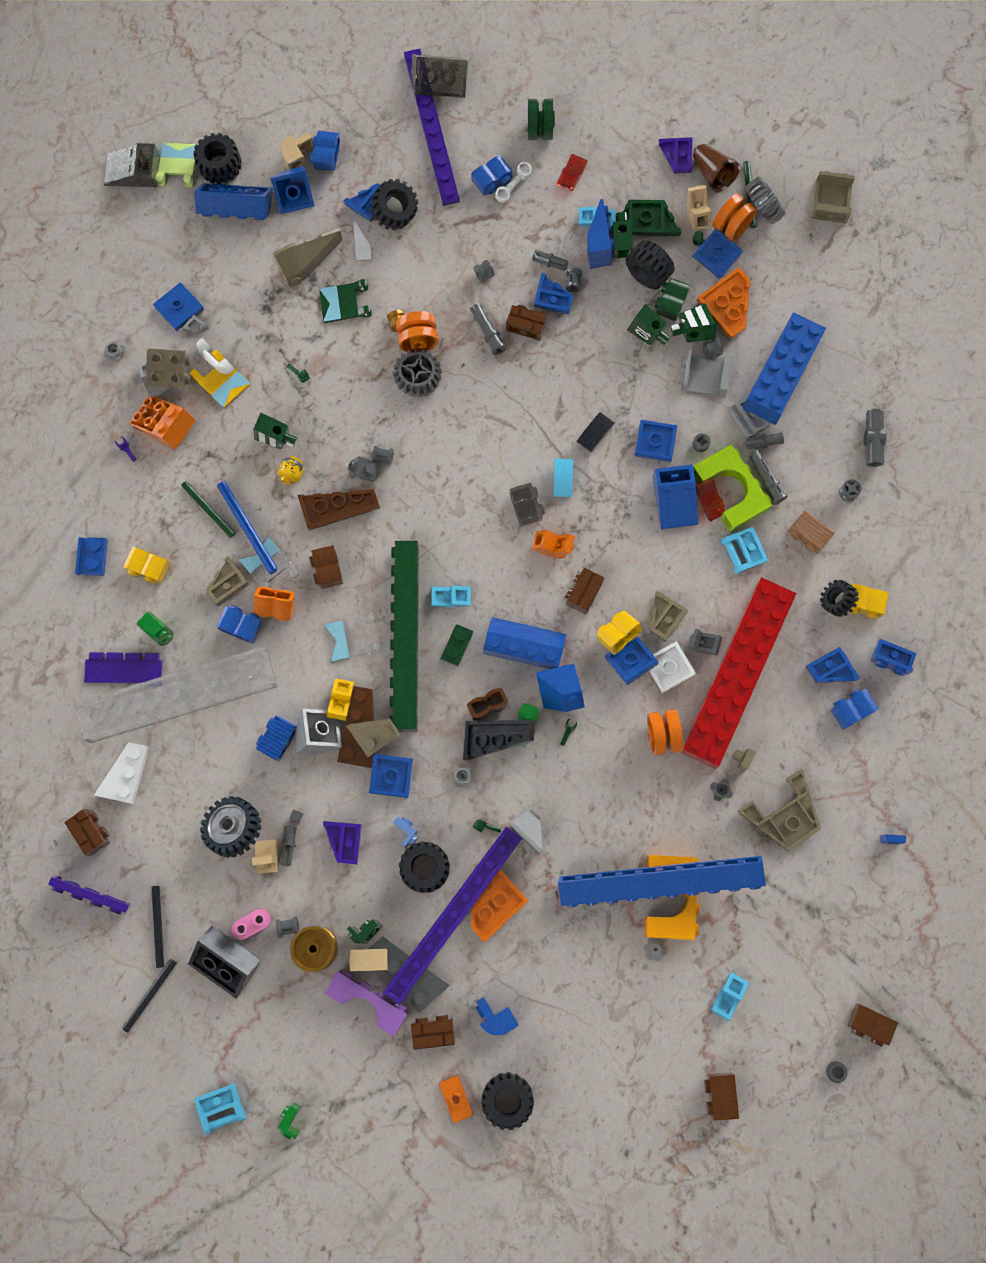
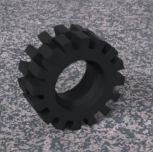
M840 579L839 581L833 580V583H828V588L824 587L825 593L821 592V596H823V598H820L821 606L836 617L847 616V611L851 613L853 611L851 608H856L857 604H855V601L859 600L856 596L859 594L856 591L857 589L846 581ZM843 593L842 600L835 604L837 596Z

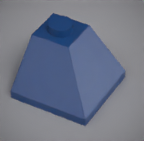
M305 166L289 169L271 177L280 214L315 206Z
M574 663L536 673L544 708L562 712L585 708Z

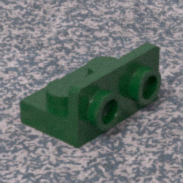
M366 920L359 928L361 931L356 927L349 926L347 928L350 932L348 936L356 944H367L383 925L378 920Z

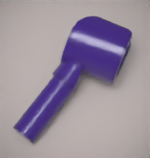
M122 437L124 442L120 445L115 441L116 446L121 451H125L133 462L137 460L130 451L129 443L124 437Z

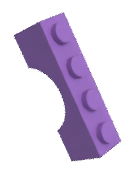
M347 970L343 972L337 971L325 994L341 1004L355 997L370 1001L377 1011V1026L395 1037L408 1015V1012L405 1011L406 1007L402 1004L399 1005L396 1002L393 1004L388 1001L389 996L381 991L375 993L371 990L372 986L361 980L359 983L354 980V975Z

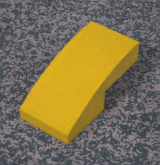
M335 678L327 717L346 721L354 682Z

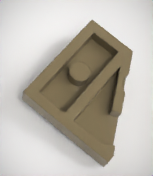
M229 556L224 559L225 564L220 571H217L214 580L206 589L218 607L249 585Z
M656 591L650 632L666 642L688 613V610L659 591Z
M390 718L352 723L347 726L367 757L401 735Z

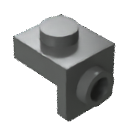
M359 456L350 461L348 477H359L374 482L376 481L379 463Z
M695 629L690 637V647L698 653L718 656L722 637L720 635L702 633L699 629Z

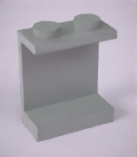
M688 350L687 356H683L681 367L685 368L684 373L680 374L679 384H682L681 391L725 398L728 391L732 356L725 355L723 361L691 357L692 350Z

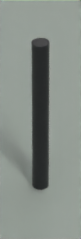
M151 886L156 968L164 967L160 886Z
M170 959L125 1022L122 1030L127 1033L130 1031L177 964L175 960Z

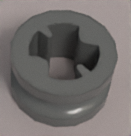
M701 433L695 436L693 447L698 452H705L709 448L710 438L708 435ZM700 439L704 442L703 446H700Z

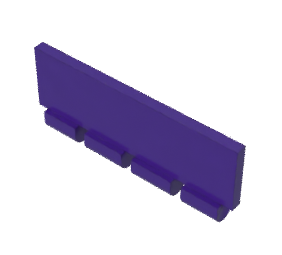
M90 652L89 659H85V683H162L163 661L159 660V653H145L144 660H142V653H125V660H123V653L107 652L106 660H104V652Z

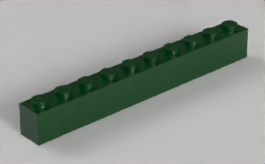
M395 541V547H391V557L395 558V565H391V576H394V583H391V595H394V602H391V613H394V620L390 621V630L394 632V639H390V650L394 651L393 658H390V669H393V677H390V688H393V696L389 698L390 708H393V715H389V718L399 732H417L418 541Z

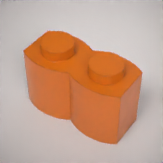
M257 587L254 593V614L264 618L274 617L281 621L292 619L295 609V593L287 590H275L269 587Z

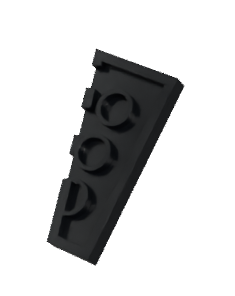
M466 721L463 760L468 761L534 741L535 721Z

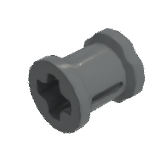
M577 268L568 269L566 271V276L568 277L566 290L569 292L581 291L580 277L582 276V270Z
M374 446L372 461L386 462L388 465H391L394 449L390 448L387 450Z
M297 916L290 920H276L278 938H282L283 935L295 933L296 935L299 932Z

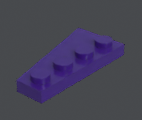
M57 875L52 876L48 885L52 886L51 890L63 894L66 891L72 893L71 897L82 901L83 898L91 900L90 904L100 908L103 905L111 907L109 911L116 914L126 913L130 903L109 895H100V892L91 888H81L78 883L73 881H62V877Z

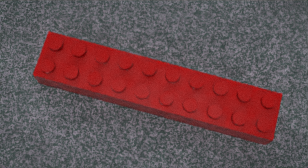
M763 577L759 579L683 744V751L680 753L714 769L720 766L795 599L796 592Z

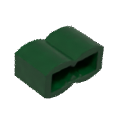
M670 277L668 283L665 282L662 286V297H658L654 306L657 308L656 314L676 321L689 292L690 285Z

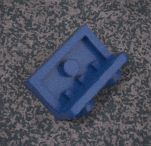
M879 639L870 661L880 668L894 670L893 672L897 675L907 676L913 671L912 665L917 653Z

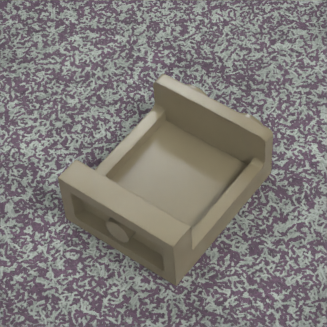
M820 171L815 181L811 219L847 224L852 210L850 200L855 176L846 173L838 174L831 173L830 171Z

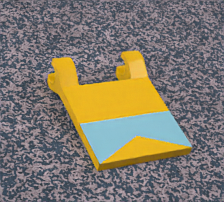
M217 349L211 353L219 363L225 359ZM214 368L204 378L196 369L190 372L191 377L224 409L251 385L235 368L230 374H222Z

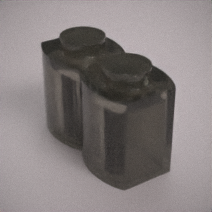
M530 482L510 488V498L520 527L542 521V515L545 512L543 505L538 504L537 498L539 494L536 486L533 487Z

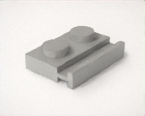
M747 396L734 405L729 406L727 411L745 437L750 438L770 427L771 423L742 409L748 398Z

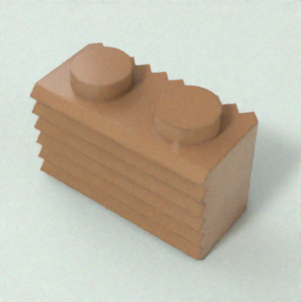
M806 510L803 511L788 530L793 539L800 540L806 544L805 546L809 551L816 552L817 554L835 534L833 530Z

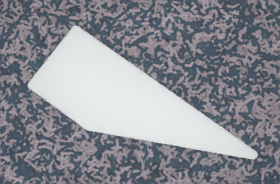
M354 221L356 260L372 259L371 245Z

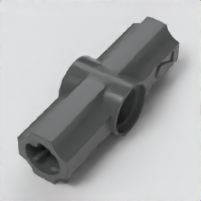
M872 409L866 412V430L863 442L864 446H866V465L878 467L884 464V446L886 444L887 432L884 430V411Z

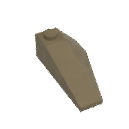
M339 228L321 233L314 240L306 238L303 241L304 243L299 245L291 243L273 253L279 272L289 288L299 285L342 241Z

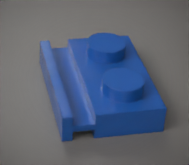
M78 538L76 575H105L108 544L106 538Z

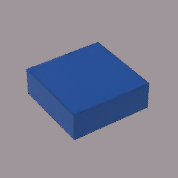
M880 835V843L905 844L906 835Z

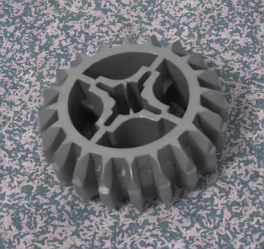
M761 177L752 179L746 185V191L752 202L769 223L774 224L782 219L785 215V210L776 195Z
M415 348L414 352L411 353L408 349V354L402 353V359L397 358V364L393 366L395 370L393 371L394 382L398 384L399 390L403 389L404 394L410 391L411 397L414 393H417V396L420 397L423 392L427 396V391L433 392L434 387L439 386L438 381L442 379L440 375L442 374L441 363L437 361L436 356H432L430 351L425 354L424 349L418 352ZM423 363L427 364L432 369V371H428L427 368H424ZM403 374H406L407 377L412 378V383L407 381L403 377Z

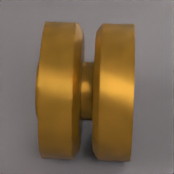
M305 927L297 932L291 941V959L303 971L316 972L324 970L332 965L337 957V939L325 927ZM313 945L317 947L316 952L311 951Z

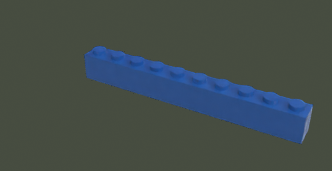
M762 856L559 876L558 880L561 906L569 908L576 907L578 904L593 906L597 905L598 902L613 904L617 903L618 900L634 902L639 898L654 900L659 898V896L674 898L680 894L695 896L700 892L715 894L719 893L720 890L736 892L741 890V888L757 890L761 886H766Z

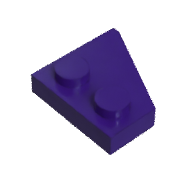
M693 137L659 139V147L673 173H692Z
M323 821L337 863L358 865L362 825Z

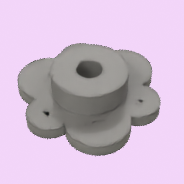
M653 937L650 938L648 944L644 946L646 958L648 960L655 959L660 961L662 956L667 954V948L663 946L664 942L662 940L657 941Z

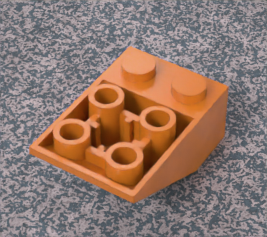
M148 396L137 413L133 415L129 425L161 444L176 450L196 420L184 408L155 396Z

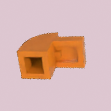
M549 530L536 531L531 549L546 556L565 559L566 555L571 554L574 548L575 536L570 533L557 535Z

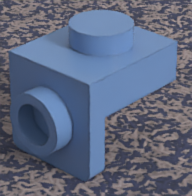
M405 816L403 819L397 817L393 823L408 834L402 845L405 848L408 845L412 846L418 839L416 836L418 832L411 827L414 823Z

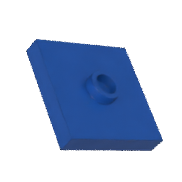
M715 228L692 257L720 279L742 254L743 250Z
M181 282L153 303L154 308L176 332L193 315L197 316L204 310L203 306Z
M640 420L635 456L671 462L677 425Z
M638 637L628 642L617 654L613 655L609 652L605 655L607 662L626 685H629L659 664L658 660Z
M373 754L369 794L408 798L413 759Z

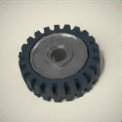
M229 796L228 799L225 797L221 798V802L217 800L214 803L216 807L210 806L208 808L211 811L210 813L205 812L204 814L206 820L201 821V824L204 826L200 827L201 839L214 853L226 858L230 856L234 858L237 857V854L243 855L244 849L249 851L251 849L250 843L252 845L256 843L254 837L259 838L260 834L257 830H261V825L259 824L261 823V818L258 811L246 800Z

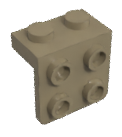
M148 349L146 384L151 387L184 389L185 384H189V373H185V366H189V355H186V350Z

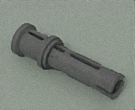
M479 303L474 304L470 311L485 334L484 340L486 343H489L492 354L499 355L507 349V345L499 337V331L494 330Z
M760 451L752 452L749 458L765 484L764 490L768 491L773 505L781 503L787 499L788 495L784 494L780 487V481L774 478Z

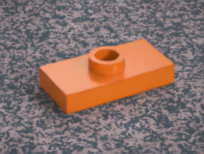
M457 1074L439 1082L453 1122L457 1123L473 1116L459 1075Z

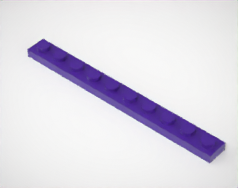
M421 49L404 52V58L442 205L460 203Z
M507 826L383 993L397 1004H401L520 843L522 838Z

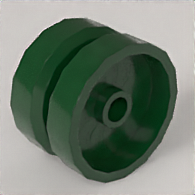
M553 98L543 99L542 111H539V101L537 99H528V140H537L539 138V129H542L543 140H553V128H555Z

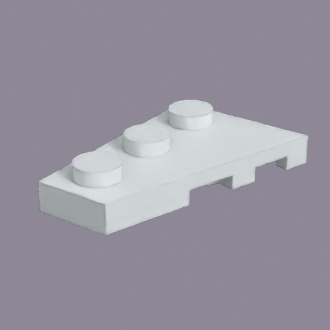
M128 742L94 796L134 804L149 747Z

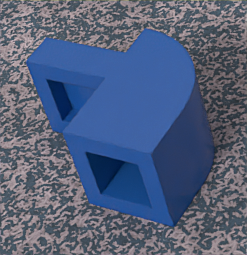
M484 997L477 1000L478 1006L475 1008L481 1018L484 1016L486 1018L485 1021L480 1023V1026L487 1033L504 1035L519 1026L508 1006L494 1014Z

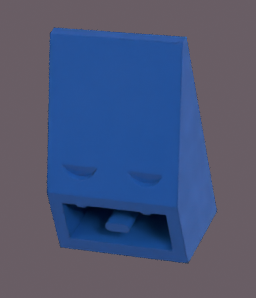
M600 199L587 234V254L590 269L611 266V259L614 258V241L611 239V223L608 221L609 211L608 206H604L603 199Z
M692 464L655 469L652 478L661 530L698 525L696 485Z

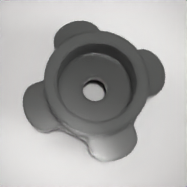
M726 779L719 783L713 782L710 785V789L714 792L713 798L715 801H721L722 798H731L733 795L732 791H730L729 781Z

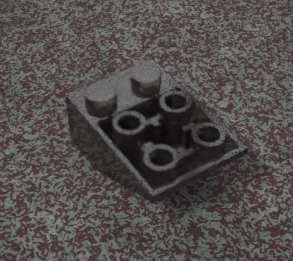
M136 143L107 153L104 185L157 187L158 181H156L155 177L159 168L160 154L156 145L152 143Z

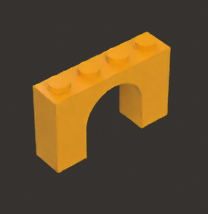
M647 855V867L697 862V857ZM685 894L686 899L683 909L673 917L645 916L644 937L695 940V937L699 936V924L696 923V915H699L700 905L696 903V895L689 896Z

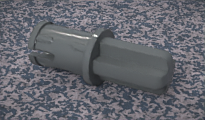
M537 249L534 251L536 254H533V261L563 271L567 269V260L556 257L553 253L548 254Z
M782 432L770 435L763 434L759 437L746 439L747 449L768 448V446L784 444Z
M284 826L283 841L280 843V846H283L280 864L283 866H290L292 862L293 848L296 847L295 836L297 827Z

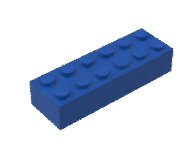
M793 312L742 409L776 425L826 327Z

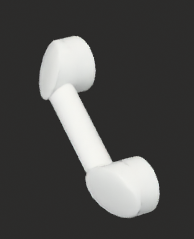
M521 162L516 170V176L506 187H499L497 189L495 198L499 202L506 203L510 197V192L517 184L529 177L532 171L531 165L528 162Z
M200 338L196 342L200 355L218 372L230 374L234 371V368L226 359L219 363L208 353L211 347L204 339Z

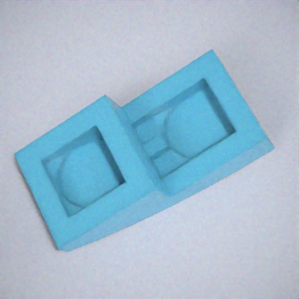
M597 207L579 208V226L590 228ZM615 209L608 210V221L611 223V229L613 222H615Z
M554 458L553 496L572 497L573 459Z
M471 587L430 588V607H465L471 605Z
M731 972L710 1011L730 1021L738 1003L743 998L749 982Z

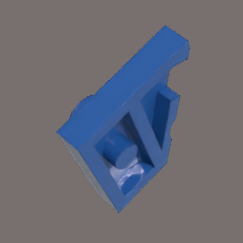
M377 183L370 186L367 190L358 192V195L351 199L345 198L343 200L344 205L372 222L375 214H371L372 206H370V202L380 184ZM386 197V203L390 200L391 197Z
M541 273L534 307L569 314L573 294L564 290L557 282H552L545 273Z
M841 647L806 666L816 683L849 682L860 679Z

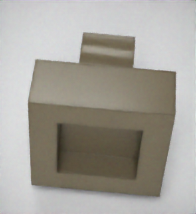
M748 748L744 753L737 749L734 751L732 758L740 762L738 765L739 769L746 771L756 751Z

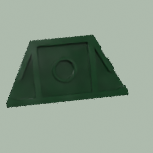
M628 200L623 212L627 214V221L630 220L632 223V236L681 235V229L677 227L674 221L675 218L668 210L665 200Z

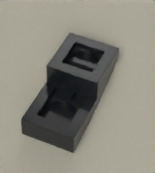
M599 412L576 442L588 451L593 452L615 422Z

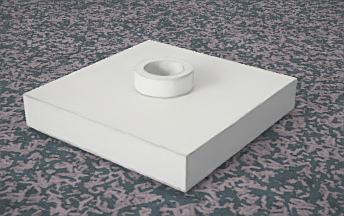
M677 641L653 654L659 664L652 668L650 673L662 694L696 676L694 669Z

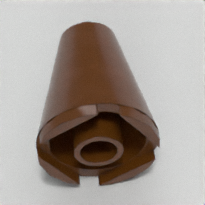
M707 144L698 145L694 149L693 158L709 187L714 192L723 191L721 188L729 187L736 180L740 171L738 169L740 164L735 159Z

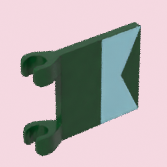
M360 279L354 283L319 289L323 322L328 323L356 317H371L372 311L368 305L358 308L356 291L368 290L367 281Z

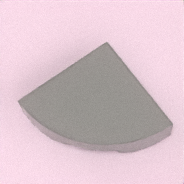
M195 315L182 327L183 331L189 334H199L209 328L207 324Z

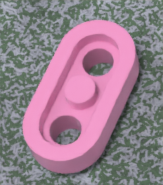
M258 909L242 917L233 924L232 934L240 940L257 934L270 925V913L266 910ZM258 916L263 917V922L260 924L257 922ZM241 925L245 927V931L243 933L239 932V927Z

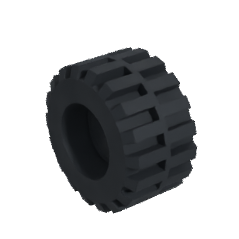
M210 133L211 136H203L204 139L198 141L199 145L196 144L194 147L195 151H193L194 160L201 176L213 184L214 182H217V184H221V182L228 183L229 179H235L234 175L239 174L242 161L234 140L230 139L226 134L223 136L222 133L217 135ZM216 156H225L220 161H211Z
M400 179L384 181L371 198V214H375L374 220L378 219L380 221L378 224L380 226L384 224L385 229L392 227V230L402 229L414 218L418 210V199H415L417 196L416 192H412L413 188L411 185L410 187L406 186L407 182L403 181V183H400ZM386 197L398 199L402 205V212L396 213L391 211L386 204Z
M642 240L625 260L631 275L640 284L653 290L660 289L675 270L674 263L667 252L649 240Z
M422 841L412 844L402 854L401 861L399 862V873L402 881L407 887L420 893H430L438 890L445 884L450 873L448 856L438 845L432 842ZM423 855L432 857L436 862V872L429 879H420L413 872L414 861Z
M506 1072V1074L500 1073L498 1076L492 1077L486 1084L481 1104L486 1119L494 1127L498 1126L501 1130L505 1128L514 1130L513 1128H519L524 1122L526 1123L529 1120V1116L533 1112L534 1099L531 1087L524 1078H521L516 1073L514 1075L511 1072ZM503 1089L515 1090L520 1097L518 1109L511 1113L500 1111L495 1103V1098L499 1091Z

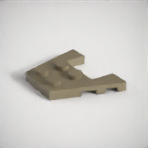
M802 769L786 779L797 797L765 818L754 801L737 811L786 851L791 850L821 830Z

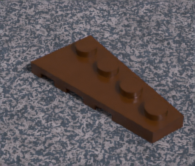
M374 489L350 491L347 493L332 492V494L297 495L309 531L380 509Z
M353 686L341 741L342 747L339 750L337 759L338 763L372 769L373 754L367 757L347 728L352 723L374 721L372 689Z

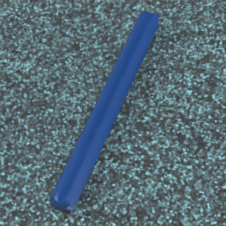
M225 481L218 483L217 488L270 575L278 571L276 564Z

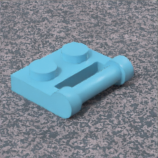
M753 527L721 539L722 545L726 547L734 564L736 575L768 561ZM737 541L746 560L745 564H741L732 542Z
M235 1083L194 1098L202 1128L206 1135L212 1133L214 1129L227 1124L246 1120V1114ZM234 1106L235 1113L211 1122L209 1121L208 1116Z

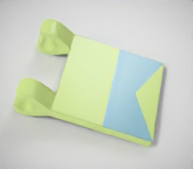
M162 143L159 168L155 177L156 181H158V186H165L167 174L184 175L185 186L188 188L193 187L195 169L193 151H195L194 147L196 144Z

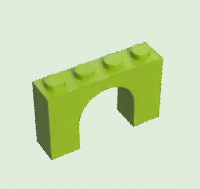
M732 444L693 466L694 478L700 487L721 476L733 477L743 485L745 490L744 500L723 512L721 516L730 533L769 512L772 507L770 497L764 494L760 482L754 479L750 467L744 464L738 449H734Z

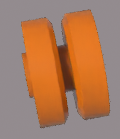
M735 193L722 206L712 226L720 232L725 231V236L734 242L749 227L758 209L751 203L745 204V198L739 193Z
M414 311L400 316L396 320L399 348L404 352H407L409 349L411 353L414 352L415 348L418 352H421L422 349L425 352L434 349L439 343L435 316L424 311Z
M665 710L663 719L659 712L648 713V737L654 756L664 755L667 751V746L671 753L682 752L683 735L677 710Z

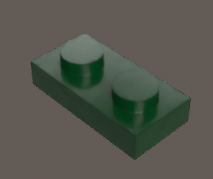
M456 624L441 656V660L459 667L474 631Z

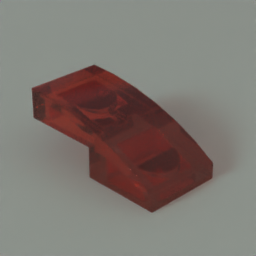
M571 154L556 184L573 191L587 166L588 160Z
M710 477L696 484V492L708 520L711 522L721 517L726 510L723 499L718 495L714 479Z

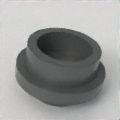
M833 1061L828 1064L826 1075L830 1081L841 1083L847 1077V1069L843 1063Z

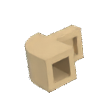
M309 132L298 136L294 140L291 135H288L283 140L281 153L288 170L302 166L306 167L302 154L314 148L313 138Z
M705 185L688 188L686 210L689 223L694 231L711 228V210L707 205V187Z
M278 840L257 841L255 843L256 857H252V866H256L257 874L278 871Z
M387 949L350 950V971L388 970Z

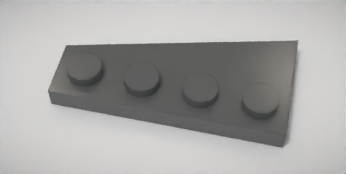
M383 936L368 948L387 949L388 970H384V972L391 980L410 957ZM426 969L406 998L416 1011L420 1013L450 985Z

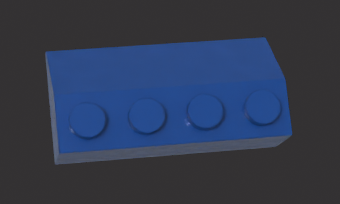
M203 183L194 191L196 213L202 214L204 217L219 215L221 218L237 216L238 219L254 217L255 220H264L270 214L273 188Z
M492 617L487 631L483 654L541 668L553 669L560 665L567 634Z

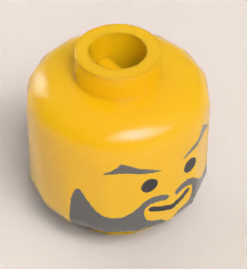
M290 456L282 460L277 473L283 483L291 485V483H299L305 467L300 459Z

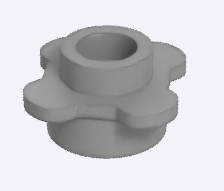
M111 341L105 347L104 356L113 358L114 361H119L121 354L125 352V347Z
M456 767L453 769L455 786L459 787L463 784L470 786L473 783L471 767Z

